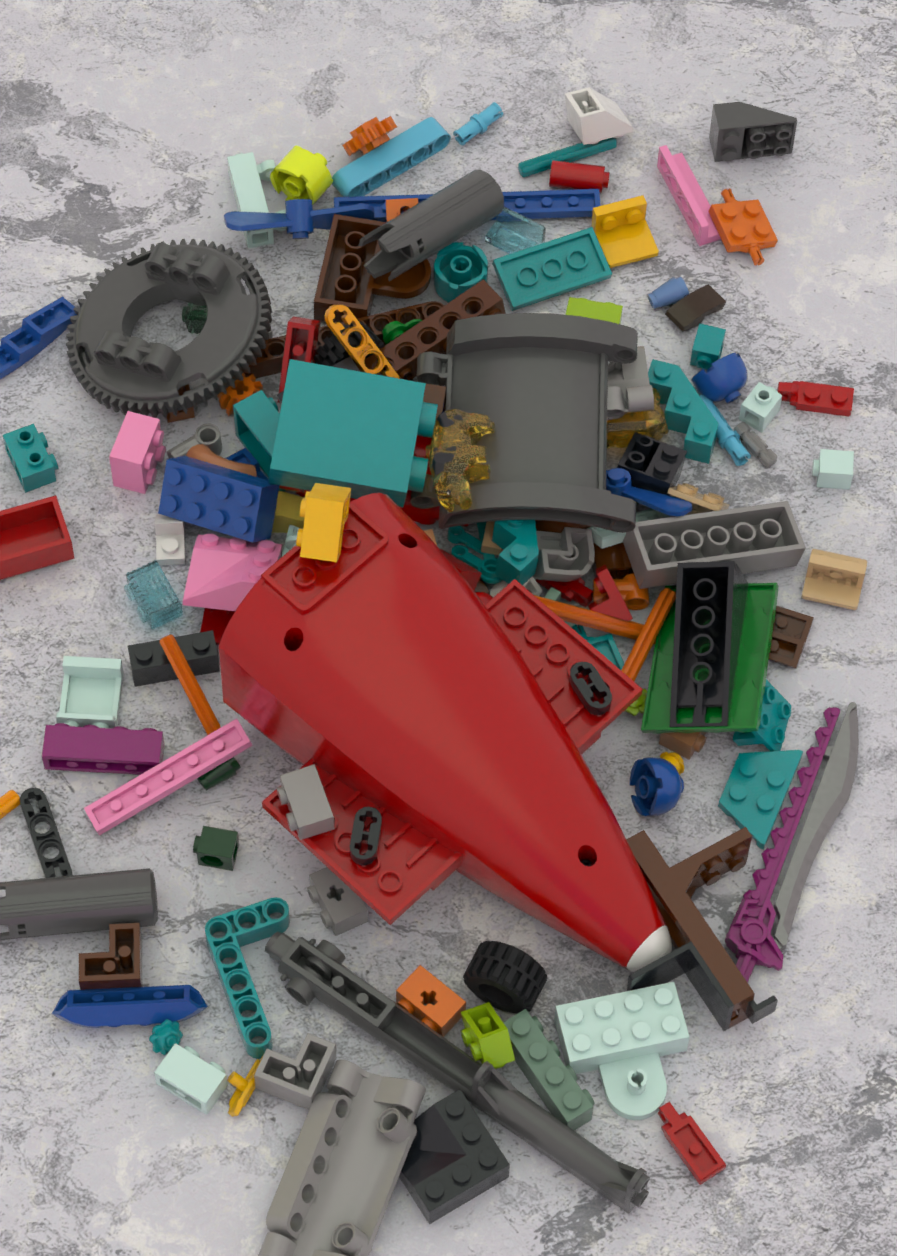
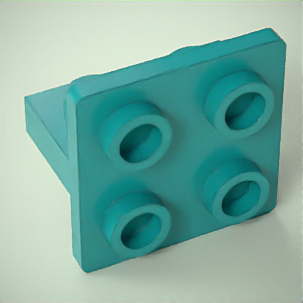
M767 679L758 731L746 733L736 731L734 732L733 741L738 746L763 744L769 751H781L788 719L791 716V704Z

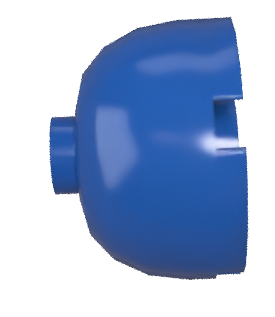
M735 352L713 362L712 367L706 371L702 369L691 381L701 395H704L713 402L725 400L728 404L741 396L739 391L746 385L748 379L747 368L739 353L736 354Z
M646 757L635 761L631 769L630 786L635 785L637 795H631V799L636 811L640 815L658 816L667 813L676 806L683 792L684 782L678 770L671 762L661 758Z

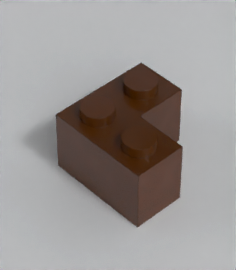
M140 923L109 924V952L79 953L80 990L143 987Z

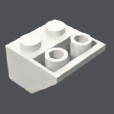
M588 87L565 93L568 122L583 145L596 144L604 139L619 138L627 133L634 132L633 126L617 103Z

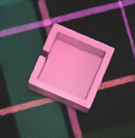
M127 411L109 456L113 486L145 494L149 484H154L157 469L155 468L158 462L163 461L166 452V446H163L162 443L164 431H161L160 419Z

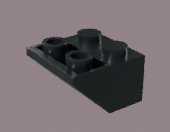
M635 432L617 468L625 469L630 473L632 487L669 496L670 494L667 493L668 489L676 485L682 472L687 451Z

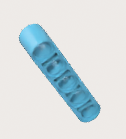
M429 117L338 170L332 177V185L343 197L365 196L444 149L450 142L451 136L435 118Z

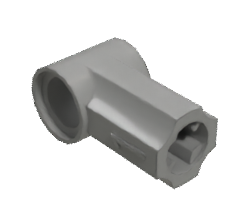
M211 423L199 426L194 436L167 451L169 459L186 456L188 450L197 444L207 445L215 454L220 455L222 452V441L219 428Z

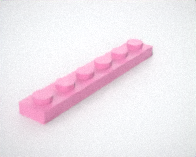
M236 718L86 806L84 810L97 833L101 835L253 745Z

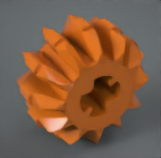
M243 373V381L236 380L234 382L235 388L231 386L226 388L227 395L222 392L218 394L219 406L221 409H226L228 416L234 414V404L260 390L263 391L261 381H256L254 374L245 377Z

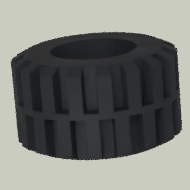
M484 941L479 944L463 978L467 987L485 1003L489 1002L491 1006L499 1010L518 1014L524 1009L528 1013L532 1010L547 981V974L544 968L526 952L506 943Z

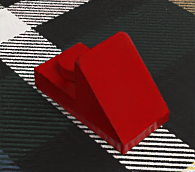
M606 565L595 569L598 577L594 581L600 593L607 592L608 595L589 604V609L625 621L632 620L633 617Z

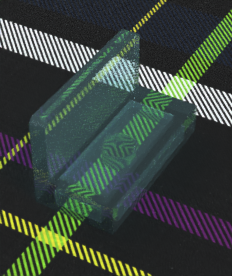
M504 207L502 213L496 216V222L485 235V242L512 254L545 243L546 228Z

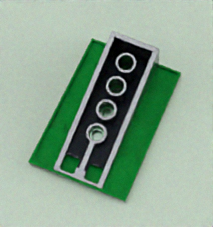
M735 561L678 563L677 585L665 586V588H670L676 592V599L656 637L641 725L643 733H720L736 731L746 733L758 731L763 695L765 694L773 623H775L779 587L777 583H748Z

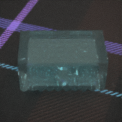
M156 560L126 574L127 585H124L125 592L130 601H136L139 606L136 607L141 621L143 623L148 621L151 629H155L183 616L182 604Z

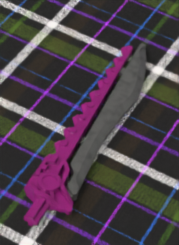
M851 702L848 705L833 747L828 744L838 720L840 709L829 707L823 712L827 727H820L815 731L819 746L811 747L806 751L810 767L803 766L797 771L801 787L794 786L788 792L792 807H785L779 812L783 828L776 827L770 833L774 848H767L761 853L765 869H757L752 874L756 890L749 889L743 895L744 899H742L725 937L726 946L736 954L735 957L738 959L736 967L747 983L755 965L775 968L777 971L782 969L783 954L781 951L786 948L810 868L827 833L849 799L855 777L859 745L857 705L855 702ZM823 757L827 758V765L773 907L770 901ZM777 915L779 922L773 939L771 930Z

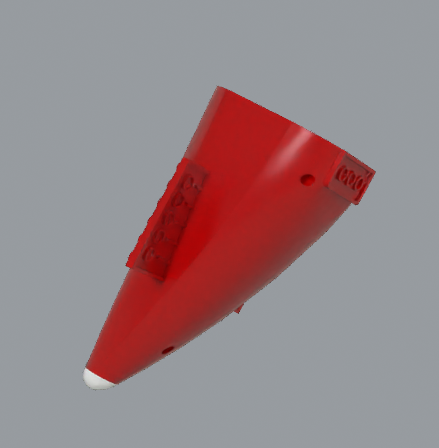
M371 493L350 502L348 518L344 524L341 554L337 562L300 557L301 547L295 545L261 574V578L248 592L231 617L219 644L223 702L283 751L303 765L301 768L315 764L334 816V830L299 840L297 831H291L289 828L286 814L290 813L287 804L281 805L277 789L262 801V807L381 918L391 925L429 889L434 891L456 870L519 910L628 971L636 972L672 952L671 937L649 885L610 805L582 757V754L601 737V732L642 695L643 689L516 579L484 605L466 579L431 538L387 494ZM588 662L592 664L612 694V701L609 711L605 714L594 715L589 713L569 682L570 670L576 663ZM578 673L577 679L583 678L587 685H589L588 675L583 676L581 673ZM593 692V702L598 701L600 704H603L604 698L598 699ZM373 807L382 816V830L376 859L371 864L359 865L350 856V841L354 818L361 808ZM367 817L364 822V831L369 832L370 825L373 823L371 817ZM363 840L362 847L359 849L360 855H365L366 851H368L366 840Z

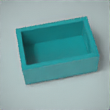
M260 390L233 405L235 434L243 446L259 462L261 470L269 479L280 413L272 397L267 398L264 392ZM279 488V491H283V492L287 491V490H285V489H280V488Z

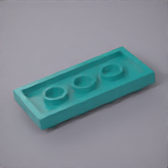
M593 227L494 259L492 262L512 311L610 279L612 276L611 269Z

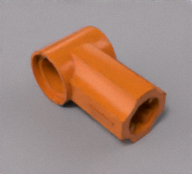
M634 573L626 575L623 579H613L629 610H642L649 606V588L639 589ZM593 580V602L608 594L607 592L601 594Z

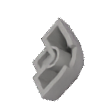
M564 527L561 533L536 531L539 556L536 572L533 575L534 579L570 582L576 581L588 573L595 557L591 529Z

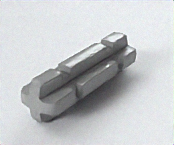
M741 422L734 427V430L740 435L739 440H743L742 443L756 458H761L759 461L765 467L769 468L776 463L777 455L771 449H767L768 445L754 431L750 432L751 428L745 422Z

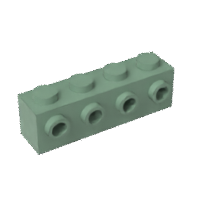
M524 1009L504 1021L503 1023L509 1032L515 1062L550 1113L573 1130L591 1121L593 1105L595 1104L588 1090L580 1088L576 1082L577 1076L573 1068L569 1064L564 1065L559 1058L560 1051L554 1041L546 1039L542 1033L544 1029L536 1016L531 1017L528 1011Z

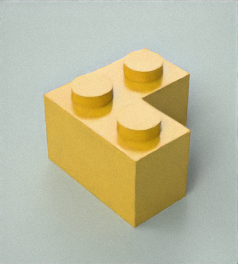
M315 483L311 491H306L305 499L302 498L300 506V517H305L303 529H298L296 546L301 547L300 557L332 562L338 561L341 554L344 524L349 513L351 488Z

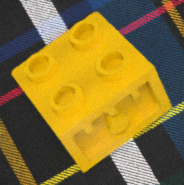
M644 195L593 208L591 227H593L610 268L658 256L659 250L645 220L647 202Z

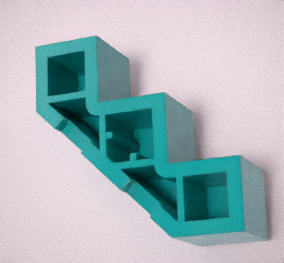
M652 359L648 377L653 389L654 402L666 405L663 428L686 434L683 450L687 451L685 458L709 464L716 443L718 422L678 365Z
M535 520L495 521L492 542L503 549L498 555L495 575L507 584L516 579L521 585H524L535 574L539 550Z

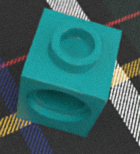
M699 323L692 348L690 365L704 370L712 367V363L721 357L726 329Z

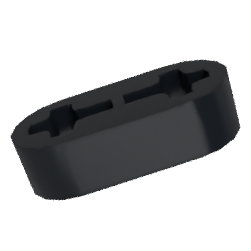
M578 662L573 665L570 670L569 682L586 710L594 715H602L608 712L611 707L612 694L596 668L588 662ZM578 673H581L583 676L588 675L589 685H587L583 678L577 679ZM593 692L598 699L604 698L603 704H600L598 701L593 702Z
M373 807L361 808L354 818L350 841V856L359 865L371 864L376 859L382 830V816ZM367 817H371L373 821L369 832L364 831V822ZM363 840H366L368 851H366L365 855H360L359 849L362 847Z

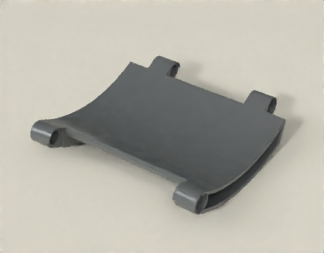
M552 313L495 314L456 320L447 333L446 354L423 352L418 355L416 382L439 386L445 385L446 387L444 412H446L447 418L455 423L451 426L443 427V453L447 451L446 448L455 446L463 436L477 437V442L471 449L465 451L463 455L456 456L454 454L455 457L444 464L445 472L435 476L426 474L423 492L411 491V505L420 509L440 506V529L498 520H548L594 526L621 533L634 530L636 526V501L611 494V491L606 490L608 360L623 364L634 362L637 359V331L634 328L609 321ZM461 415L463 420H456L453 417ZM463 471L459 476H449L451 472ZM460 476L467 477L466 483L460 488H446L439 485L440 477L444 479ZM448 489L451 490V494H450V495H447V494H446V491H447Z

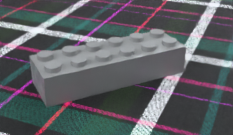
M788 501L636 522L634 530L626 532L623 539L639 589L677 584L678 563L735 561L742 574L797 566L806 549Z

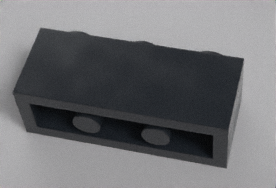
M213 630L175 637L194 676L220 672ZM160 640L128 645L135 687L178 679L160 644Z

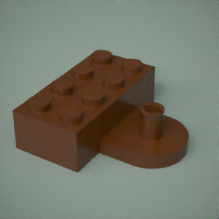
M334 214L314 298V320L325 322V312L332 305L339 304L348 307L357 319L370 316L374 295L409 299L422 294L429 286L431 280V266L428 259L390 282L388 277L392 271L373 278L363 265L381 250L378 240L362 247L358 245L362 237L387 222ZM334 311L335 318L333 322H343L341 317L344 313Z

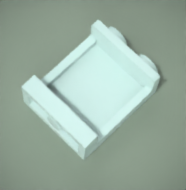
M64 656L62 665L64 678L60 709L56 715L57 723H64L75 727H83L85 725H95L99 728L117 727L124 673L122 660Z

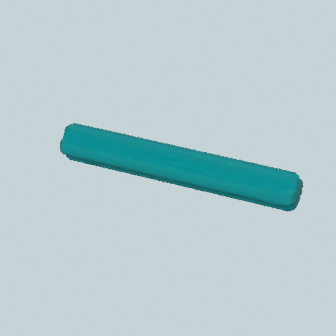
M612 137L601 140L596 144L583 145L581 142L522 161L518 164V170L522 177H527L551 169L552 160L573 162L616 148L617 140Z

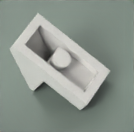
M156 514L157 565L185 564V522Z

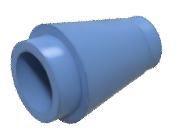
M672 277L652 291V293L647 294L652 308L656 309L677 303L687 296L689 291L682 277L676 279Z

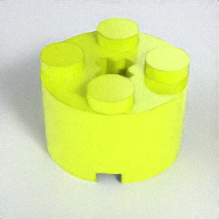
M297 145L288 152L270 174L271 183L278 194L282 191L288 196L285 199L286 201L311 199L312 205L317 202L333 183L331 174L326 167V158L320 153L313 154Z

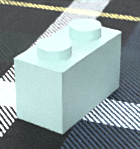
M176 1043L154 1072L156 1084L206 1115L228 1086L225 1070L215 1062L207 1063L200 1059V1055L194 1049L188 1046L182 1048Z

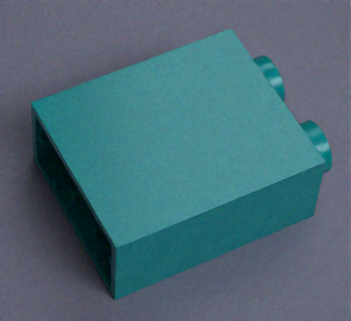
M290 359L271 459L269 484L311 491L315 483L351 488L350 498L357 499L371 493L387 494L399 507H404L407 490L423 492L428 459L413 456L417 436L432 438L438 404L423 402L426 383Z

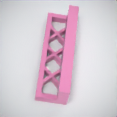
M667 145L659 147L657 167L698 245L702 246L721 240L708 212L711 206L682 152L672 155Z

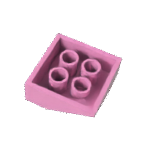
M198 534L191 557L183 605L236 611L248 592L261 578V574L282 557V544H277L270 540L252 543L236 537L225 538L218 537L215 534Z

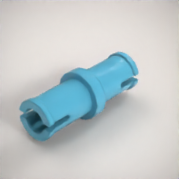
M493 102L481 113L472 115L469 122L453 132V135L456 136V141L464 146L477 134L486 132L489 125L504 116V113L501 112V107Z

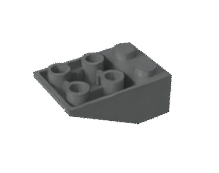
M743 102L713 104L709 139L714 161L730 162L738 159H756L765 156L792 154L797 118Z

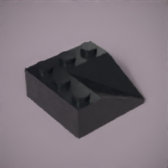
M460 1089L433 1104L414 1120L417 1133L399 1178L429 1224L509 1178L510 1164Z

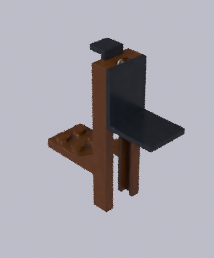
M746 827L670 868L644 830L626 839L664 918L671 937V943L676 949L630 974L627 991L668 983L685 973L723 1031L747 1018L752 1024L773 1013L778 1002L777 998L773 995L759 1004L755 1003L753 1000L755 993L691 900L697 888L705 884L710 886L716 883L721 878V875L730 870L731 872H736L745 866L752 835Z

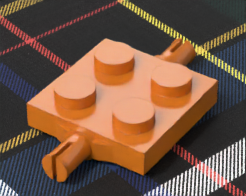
M730 188L724 189L721 195L725 203L712 204L708 212L727 253L738 251L749 253L754 265H761L765 260L760 250L775 247L778 241L758 199L737 201Z

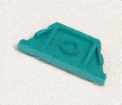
M801 750L739 753L721 795L718 807L727 816L732 817L740 829L746 827L760 849L764 850L801 761L803 755Z

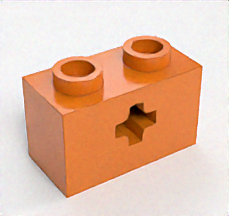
M421 965L396 990L397 1004L443 1037L462 1018L461 1012L466 1010V1001Z

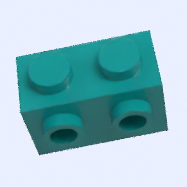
M34 423L3 434L5 450L25 493L56 482L55 470L58 469L57 461L53 453L48 455L46 448H48L46 437L43 432L38 433Z

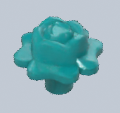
M166 1019L162 1024L153 1027L149 1041L153 1044L152 1049L155 1053L160 1052L166 1055L175 1043L179 1045L183 1033L179 1030L180 1024L177 1021L172 1022Z

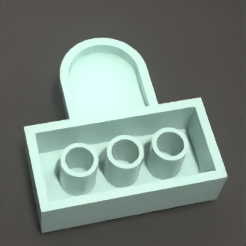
M669 982L555 1006L554 1021L565 1064H569L576 1074L598 1070L607 1103L619 1116L629 1120H644L655 1115L659 1108L663 1106L667 1092V1084L660 1056L687 1051L690 1038L675 983Z

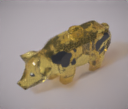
M450 409L441 413L435 420L431 444L426 445V456L438 501L450 513L454 511L455 504L460 505L462 510H467L471 507L472 492L469 484L479 480L490 479V465L481 464L487 462L486 446L476 445L484 435L495 432V424L490 421L487 415Z

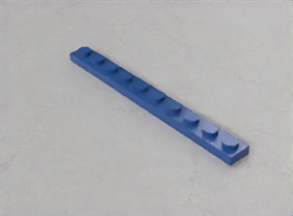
M599 189L502 192L504 196L503 211L491 220L592 217L593 208L601 206ZM433 194L334 197V207L369 204L374 208V220L387 222L386 200L418 198V203Z

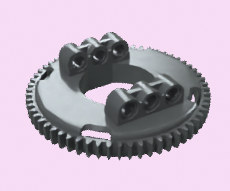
M182 239L180 245H176L175 240H172L170 245L162 241L157 243L156 246L151 244L150 251L147 252L142 247L141 254L136 255V253L131 252V259L127 260L123 256L121 257L123 263L120 265L115 262L112 263L113 270L104 269L106 276H97L96 278L99 283H90L89 286L92 291L83 292L86 299H78L80 307L73 309L77 315L70 316L72 324L67 326L70 333L66 334L69 341L66 343L68 348L67 355L70 358L69 363L77 380L93 399H96L99 404H104L107 409L112 407L115 412L121 410L124 415L127 414V411L146 416L151 413L152 417L157 418L158 414L162 413L163 417L167 418L169 412H173L177 416L180 410L187 414L190 407L198 410L197 405L203 402L208 406L207 400L211 398L217 400V395L221 392L227 395L226 388L229 386L235 388L234 382L236 380L243 381L242 374L250 373L249 365H257L255 357L262 356L260 349L266 348L265 340L269 339L268 332L271 331V301L266 285L258 270L254 268L252 263H248L246 257L242 258L239 252L234 254L232 248L225 250L223 244L216 247L213 241L208 246L205 240H202L199 245H197L195 239H192L189 244L186 243L185 239ZM241 279L245 281L250 292L249 295L246 294ZM177 299L205 306L208 309L207 320L200 334L191 343L177 351L162 343H148L142 338L131 337L133 328L138 320L148 310L163 302ZM85 348L87 350L88 357L91 361L90 364H88L86 359ZM200 378L207 379L209 383L183 392L181 396L178 393L180 387Z

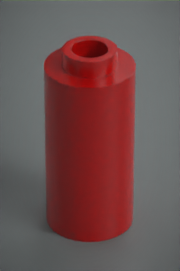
M552 160L549 187L573 190L599 189V193H602L603 188H608L610 172H605V166Z

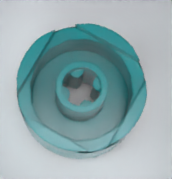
M454 242L438 252L434 262V288L439 297L447 303L483 279L487 282L488 260L485 253L475 245H472V247L466 246L464 242Z

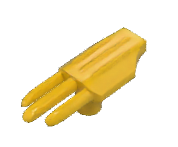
M259 1059L254 1062L246 1078L233 1071L227 1079L230 1084L236 1087L229 1100L228 1114L232 1117L239 1115L241 1109L245 1107L255 1090L254 1075L261 1062Z

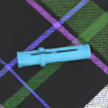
M700 395L718 422L717 438L721 448L726 449L736 466H741L748 462L747 459H750L751 455L739 440L740 435L738 432L732 430L713 401L704 395Z

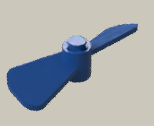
M294 199L285 201L286 213L233 211L224 214V222L227 228L235 231L287 227V234H291L293 239H308V234L314 233V228L330 230L334 214L374 220L375 215L373 206L369 204L313 210L311 199Z
M613 468L606 470V490L611 491V494L630 498L669 516H684L692 511V504L687 500L632 487L631 475L625 469Z

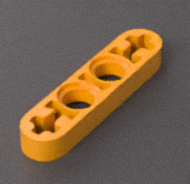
M338 304L332 305L326 310L324 316L327 326L362 372L377 374L385 367L386 370L381 372L383 376L400 379L399 375L348 307ZM334 311L343 312L344 315L341 318L345 325L352 323L353 326L345 329L340 322H333L335 318ZM353 331H357L362 338L361 344L357 347H352L348 343V336ZM370 353L375 354L378 358V364L374 369H368L364 364L365 357Z

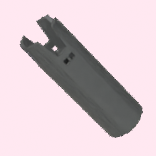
M474 170L362 237L358 246L362 247L378 240L381 249L363 266L373 278L392 271L388 277L390 282L502 213L504 196L501 187L485 171Z
M150 868L0 882V890H5L6 893L5 897H0V925H6L9 928V932L0 933V940L109 930V924L140 923V927L155 926L158 921L156 882L154 872Z

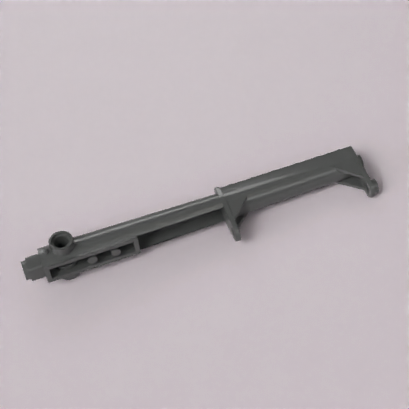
M279 931L269 939L265 946V952L279 963L278 972L282 974L280 979L281 981L289 979L285 989L298 1002L308 1006L314 998L318 999L456 1092L460 1089L466 1099L477 1109L628 1214L635 1206L639 1208L649 1194L647 1184L650 1177L647 1176L646 1170L643 1168L636 1169L614 1160L518 1091L491 1063L486 1061L481 1064L475 1061L474 1058L342 965L346 957L335 945L329 941L322 940L316 947L314 945L316 943L315 939L307 941L303 937H298L295 941Z

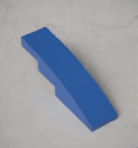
M61 297L22 320V327L1 338L0 379L21 367L58 338L67 329V326L72 324L70 316L77 315L73 310L75 306L64 297Z

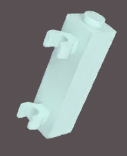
M253 152L227 157L228 173L238 211L269 213L261 179L271 181L270 174L275 168L274 160H266L256 165ZM281 210L276 213H286V210ZM287 227L243 231L247 247L253 248L274 244L273 230L286 231Z

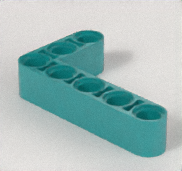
M278 897L269 898L213 917L205 926L207 947L245 1050L249 1056L256 1059H261L266 1049L272 1050V1036L240 947L272 937L278 931L283 933L288 929L290 924L289 906L285 900ZM273 913H281L283 915L279 919L269 917ZM245 922H251L255 924L253 927L248 929L241 927V925ZM216 932L226 933L222 938H214L212 936ZM229 957L236 960L232 964L222 963L225 958ZM235 984H243L246 986L244 989L240 991L232 989V986H234ZM246 1010L255 1012L252 1017H243L241 1015ZM255 1037H263L266 1039L261 1044H254L251 1042V1040Z

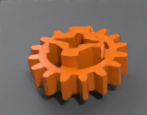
M391 116L381 122L375 117L351 131L352 139L342 146L348 156L358 151L365 155L389 141L390 138L387 134L397 128V125Z

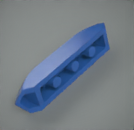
M191 985L68 990L59 999L52 1014L70 1024L88 1028H100V1026L119 1027L122 1025L148 1026L151 1024H162L166 1019L172 1022H182L199 1014L208 1006L200 992Z

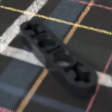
M39 788L25 790L21 794L20 805L45 878L56 877L54 867L59 866L62 876L73 875L45 793ZM35 798L38 802L40 813L34 814L30 799ZM39 822H47L51 826L48 832L42 834L37 833L34 827ZM48 847L59 849V854L53 859L45 858L43 852Z

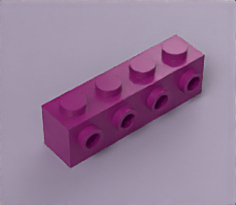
M64 723L46 725L42 750L44 769L141 775L163 762L165 745L163 731H157L153 728L131 730L121 726L113 728H99L95 725L75 727Z

